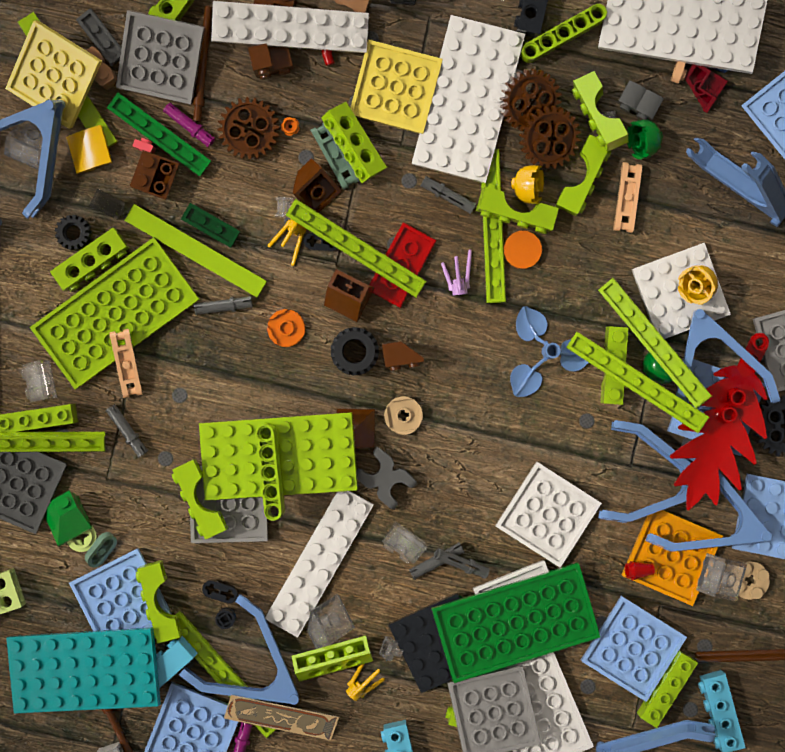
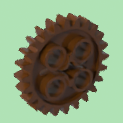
M532 68L529 72V70L524 69L523 74L517 72V78L510 77L511 84L505 83L508 89L501 91L505 94V97H501L500 100L504 101L505 104H502L500 108L505 109L502 115L508 117L506 122L512 123V127H518V130L523 131L521 126H527L525 119H532L530 118L532 110L535 109V115H537V108L543 112L544 106L550 109L552 105L556 107V104L562 102L557 100V97L561 96V93L556 92L559 86L553 85L556 80L550 78V74H544L542 70L537 72L536 69ZM531 83V89L526 91V86ZM546 93L545 100L541 102V96ZM520 99V106L515 108L516 101ZM542 123L539 127L544 129V123Z
M246 97L244 103L238 98L237 105L232 101L231 109L225 107L228 113L220 114L224 120H218L222 127L218 128L217 131L223 133L219 136V139H225L222 146L229 145L227 152L230 153L234 150L233 156L237 157L238 154H241L242 160H244L246 155H248L250 161L252 160V155H255L257 159H259V153L266 156V149L272 151L270 144H277L274 137H280L275 132L280 129V126L275 125V123L279 122V119L272 118L276 114L275 111L269 112L271 107L270 105L264 107L263 100L257 104L255 97L252 102ZM246 111L250 113V116L247 120L240 119V114L242 112ZM234 120L239 121L246 127L251 125L254 131L263 134L264 137L262 138L252 131L246 133L245 128L235 124ZM261 120L267 122L264 129L257 128V123ZM238 128L241 130L238 137L231 136L233 129ZM252 137L258 139V143L255 146L248 145V140Z
M553 105L550 109L544 106L543 112L537 108V115L530 113L532 119H525L527 126H521L525 132L519 134L524 140L520 141L519 144L525 146L521 149V152L527 153L525 158L531 159L530 163L533 165L537 163L541 167L544 166L545 169H549L551 165L552 168L556 169L557 163L563 166V160L569 162L568 156H575L572 150L573 148L579 149L575 143L581 141V139L576 137L581 131L575 129L579 126V123L573 122L575 117L569 116V111H564L561 107L557 109ZM545 123L544 130L540 132L539 126ZM563 124V130L558 133V126ZM542 142V149L537 151V145ZM560 143V150L555 152L556 145Z

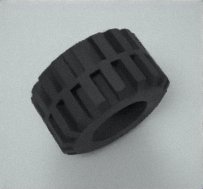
M353 327L341 331L334 338L331 345V358L334 365L348 375H362L371 370L378 360V343L375 337L363 328ZM351 340H359L366 347V356L358 363L349 362L344 356V347Z

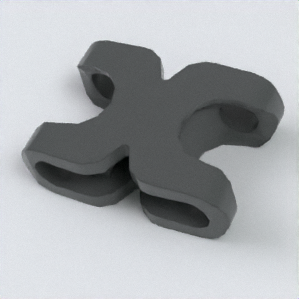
M376 447L373 453L381 464L379 471L375 474H369L363 469L358 468L357 479L367 488L372 489L378 486V498L390 509L395 510L398 503L391 495L390 490L392 486L396 483H404L409 488H415L418 483L405 469L398 468L392 470L394 466L393 458L380 447Z

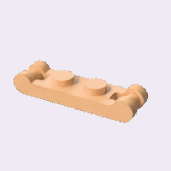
M627 162L622 163L613 226L615 231H620V229L627 230L630 233L634 231L642 164L629 165ZM628 172L634 173V178H629ZM622 216L629 217L628 223L621 222Z
M124 329L123 332L119 333L115 331L109 332L123 398H128L129 395L137 394V396L143 395L129 329ZM125 339L126 344L118 346L117 340ZM134 383L135 387L128 388L127 384Z

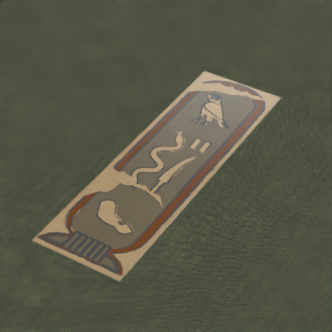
M231 695L224 719L331 740L339 717Z

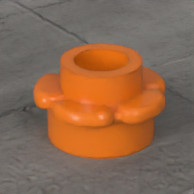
M291 117L283 120L281 130L284 131L285 135L292 136L299 132L298 120Z

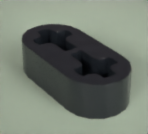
M309 233L304 237V245L309 250L328 252L338 250L334 246L330 248L329 244H323L325 240L314 233ZM314 236L315 240L321 241V244L315 243L314 247H311L307 240Z
M210 579L202 586L203 594L214 600L230 604L236 601L238 597L237 588L227 583ZM214 584V588L218 589L219 592L213 591L209 593V589L206 586ZM230 589L234 597L232 596L230 599H227V595L221 592H228Z

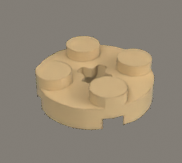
M400 396L388 403L384 417L387 426L392 431L406 435L414 432L420 426L423 412L420 405L414 399ZM401 410H405V413H409V416L406 417L405 421H402V418H398V414H401Z
M744 561L733 568L730 574V583L738 596L748 600L760 599L769 587L770 575L761 564L755 561ZM753 575L754 583L747 585L748 582L745 581V578Z

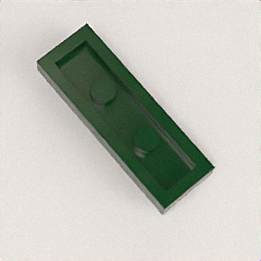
M189 203L181 217V220L230 248L233 247L241 232L192 203Z

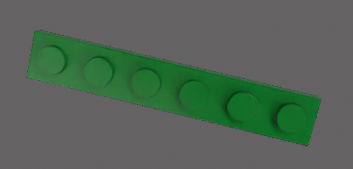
M117 93L108 105V110L201 177L212 163L211 160L120 93Z

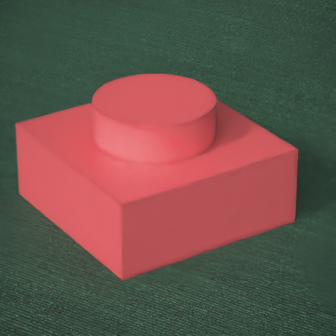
M141 138V141L134 140L133 147L135 149L144 150L152 154L155 153L156 148L152 145L151 141Z

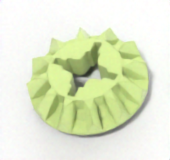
M93 525L92 529L83 533L89 534L84 538V543L81 539H72L67 542L69 547L78 552L88 551L96 541L97 532Z

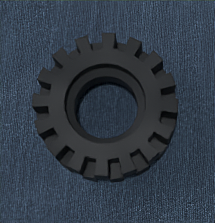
M67 215L66 218H61V222L56 224L58 227L55 228V237L58 239L57 242L66 249L81 250L92 239L90 237L92 234L91 226L82 217ZM73 225L78 226L81 231L80 237L76 240H70L67 237V230Z

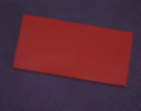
M402 223L386 256L418 276L437 240ZM375 273L369 284L375 288L373 294L401 308L408 295L406 291Z

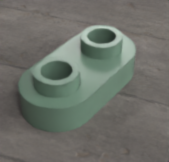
M105 532L96 539L85 554V561L90 567H98L106 560L117 544L115 536L111 532Z

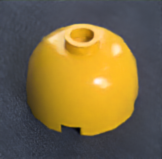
M540 165L525 166L517 172L515 178H512L511 187L515 189V194L519 200L524 203L539 204L542 197H538L539 192H543L544 173L543 170H539L541 168Z
M704 265L691 266L685 269L678 278V291L681 297L691 304L701 305L708 302L718 289V279L715 273Z

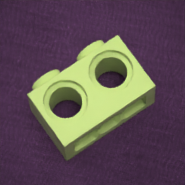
M12 568L1 572L0 578L4 579L6 583L5 587L0 586V614L21 608L26 602L15 569ZM5 596L11 598V605L5 603Z

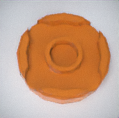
M517 231L511 234L504 244L506 261L518 269L532 267L539 261L542 254L540 240L529 231Z
M282 309L270 317L267 332L269 338L275 344L281 347H291L302 340L305 334V323L299 313L289 309Z

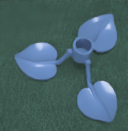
M527 306L522 307L518 313L516 331L524 341H531L535 337L537 341L544 345L542 348L543 359L534 365L532 369L528 365L522 364L512 370L510 382L513 394L516 397L531 395L539 389L542 383V376L535 369L547 361V359H554L561 355V365L566 370L572 372L584 368L589 363L566 348L571 339L564 341L560 349L558 344H548L547 341L539 338L538 336L543 335L547 330V320L543 314Z

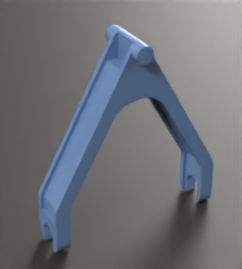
M46 100L41 104L0 120V131L25 121H30L39 128L43 137L36 194L22 212L27 219L30 216L34 218L51 196L62 113L65 108L63 100Z
M695 138L694 140L700 145V150L695 154L691 149L687 148V155L704 171L771 217L770 223L778 227L785 218V188L775 167L762 154L751 152V155L757 160L756 167L752 169L748 164L744 163L741 169L717 152L706 140Z
M702 309L694 310L683 362L691 370L695 348L700 342L707 338L721 339L763 378L770 401L773 403L780 402L773 375ZM677 386L676 396L684 400L685 394Z
M618 420L612 422L611 430L637 435L677 467L680 473L691 463L686 458L671 459L670 455L675 450L644 425ZM682 485L676 496L634 512L625 514L602 510L599 511L598 518L621 523L634 521L685 502L688 485Z
M686 458V459H687L689 462L692 463L696 458ZM719 471L720 491L735 508L739 516V525L733 535L725 538L673 543L650 533L645 541L674 552L765 542L772 539V534L764 527Z
M240 594L235 602L256 617L278 669L275 680L269 686L260 689L205 682L187 667L183 668L179 675L199 691L205 693L235 695L292 705L299 702V694L263 611Z
M684 720L605 743L599 741L596 744V752H641L687 738L713 742L716 734L713 733L715 726L703 722Z

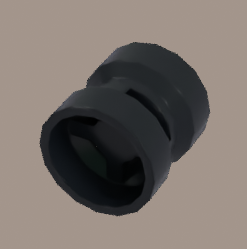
M230 607L222 608L215 617L216 625L221 629L230 628L236 620V613Z

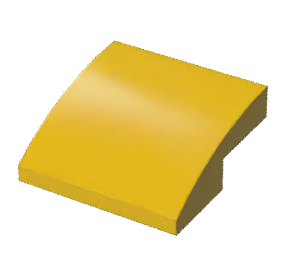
M102 125L91 127L66 137L76 174L96 169V167L112 163Z

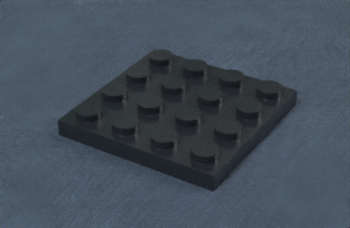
M458 592L388 624L421 693L452 680L431 608L461 599Z

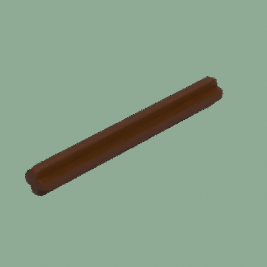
M785 649L695 652V661L697 663L785 660Z

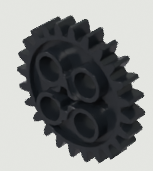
M781 395L780 402L773 403L768 399L766 400L767 406L760 405L763 410L762 415L767 438L764 439L757 432L753 434L760 437L757 443H764L762 449L769 447L768 453L772 454L776 451L777 457L781 455V452L785 457V443L783 442L785 430L781 428V424H785V415L783 416L782 410H785V395ZM772 412H776L778 414V420L776 422H773L770 419V414ZM773 431L779 434V439L776 442L771 439Z

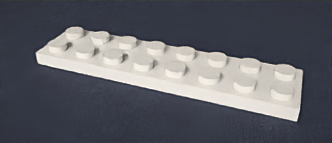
M213 1L211 42L250 45L267 43L268 46L367 53L369 13Z
M340 491L335 494L267 613L266 620L298 638L374 504L351 491Z

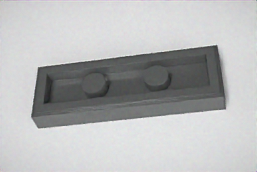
M90 8L78 17L76 21L109 64L114 66L120 61L122 48Z

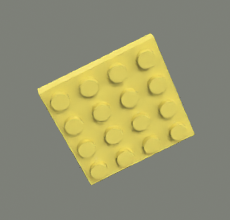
M35 20L32 23L5 89L32 106L41 104L46 100H63L65 108L63 109L61 124L70 129L75 124L102 60L40 21Z
M368 39L367 53L364 54L351 104L352 112L357 118L423 134L443 59Z

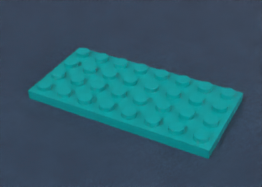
M153 627L6 637L14 713L157 707L161 705Z

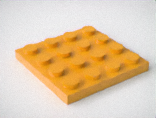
M664 510L647 515L627 563L630 561L653 563L655 574L633 581L693 606L718 547L671 552L645 541L647 535L651 533L673 543L723 538V536ZM624 567V570H623V572H622V574H621L623 577H626V575H625V567Z

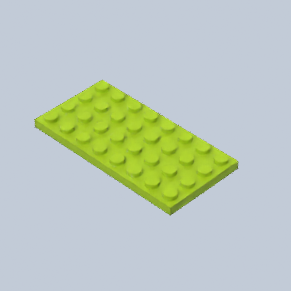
M153 237L40 319L30 329L76 390L115 362L109 332L115 331L119 333L123 332L124 329H129L134 348L200 299L158 241ZM125 339L117 340L118 346L126 344Z
M352 412L199 423L205 500L263 497L256 433L257 429L265 424H272L277 428L284 495L358 490ZM269 428L263 430L264 437L270 438L271 431ZM267 447L265 449V455L271 458L273 456V450ZM272 467L267 469L268 476L274 477L275 470ZM273 486L269 488L271 496L277 495V490Z

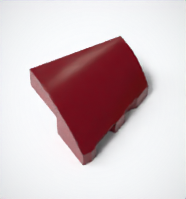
M694 64L685 76V80L706 113L728 82L707 67Z

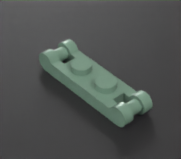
M322 123V126L317 129L316 127L311 129V132L342 189L345 190L349 188L348 185L356 184L360 180L356 177L349 162L346 161L333 136L324 123ZM327 132L329 136L322 140L320 135ZM348 171L351 176L344 179L342 174Z

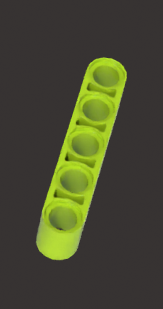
M595 4L529 41L521 51L522 60L526 63L535 62L600 25L607 15L605 6ZM598 11L602 17L599 19L595 18L592 12ZM578 20L583 21L584 24H585V27H584V28H579V27H577V26H576V21H578ZM559 31H567L568 37H561L559 35ZM542 40H550L552 46L545 47L542 44ZM532 49L535 55L529 57L526 55L525 50Z
M265 424L261 425L256 433L263 506L266 518L275 521L285 513L278 432L274 425ZM265 428L270 429V438L264 437L263 430ZM267 447L273 450V456L271 458L265 455V449ZM268 467H272L275 470L274 477L268 476ZM271 486L275 487L277 490V495L275 497L269 494V488ZM272 506H276L279 509L278 516L272 515Z

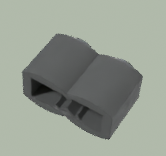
M629 81L617 104L620 105L619 108L627 113H630V111L636 113L638 119L651 121L664 98L633 81Z

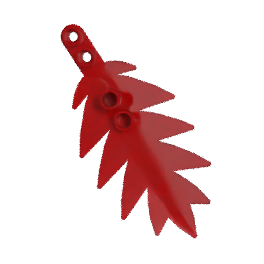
M756 333L750 338L745 348L759 363L769 346V338L763 333ZM757 339L762 340V344L759 346L756 345ZM740 358L737 366H727L714 372V376L727 378L719 380L706 388L712 397L701 406L712 407L713 409L702 412L709 416L699 432L705 434L692 439L670 455L671 459L696 458L681 472L674 482L675 487L688 485L686 494L687 510H690L697 504L705 493L714 505H718L720 493L718 468L738 490L742 489L738 467L730 445L754 465L757 462L747 431L741 420L764 439L767 438L764 418L754 390L764 400H767V395L761 380L755 375L756 371L742 358ZM683 423L678 426L679 430L695 432Z

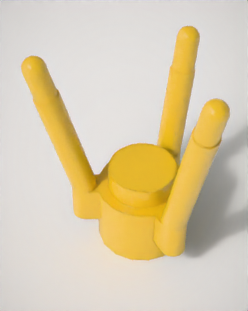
M288 219L285 226L268 244V247L270 248L286 230L289 232L281 244L282 247L286 245L292 234L297 236L299 233L291 263L292 266H295L306 229L295 221Z
M365 664L359 665L352 679L347 683L349 688L346 690V693L349 697L357 701L360 697L363 698L368 692L384 682L385 678H381L366 689V686L380 673V669H377L363 683L360 681L355 682Z

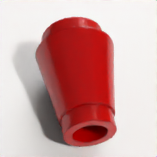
M630 561L625 564L627 579L636 580L655 574L653 563Z

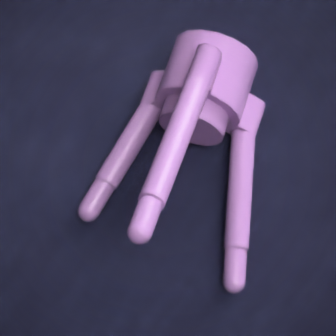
M471 249L468 250L465 282L464 278L461 279L458 256L454 257L456 279L453 280V284L445 263H441L449 291H452L453 295L468 294L467 289L470 288L469 279L472 259Z

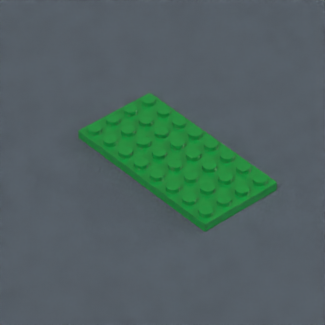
M579 563L431 608L453 683L600 638Z

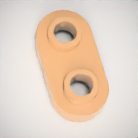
M676 62L671 82L678 84L680 80H684L687 72L684 69V62Z

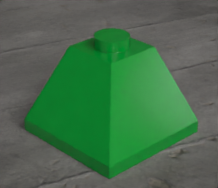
M70 490L53 499L47 507L45 518L59 547L92 529L79 496Z

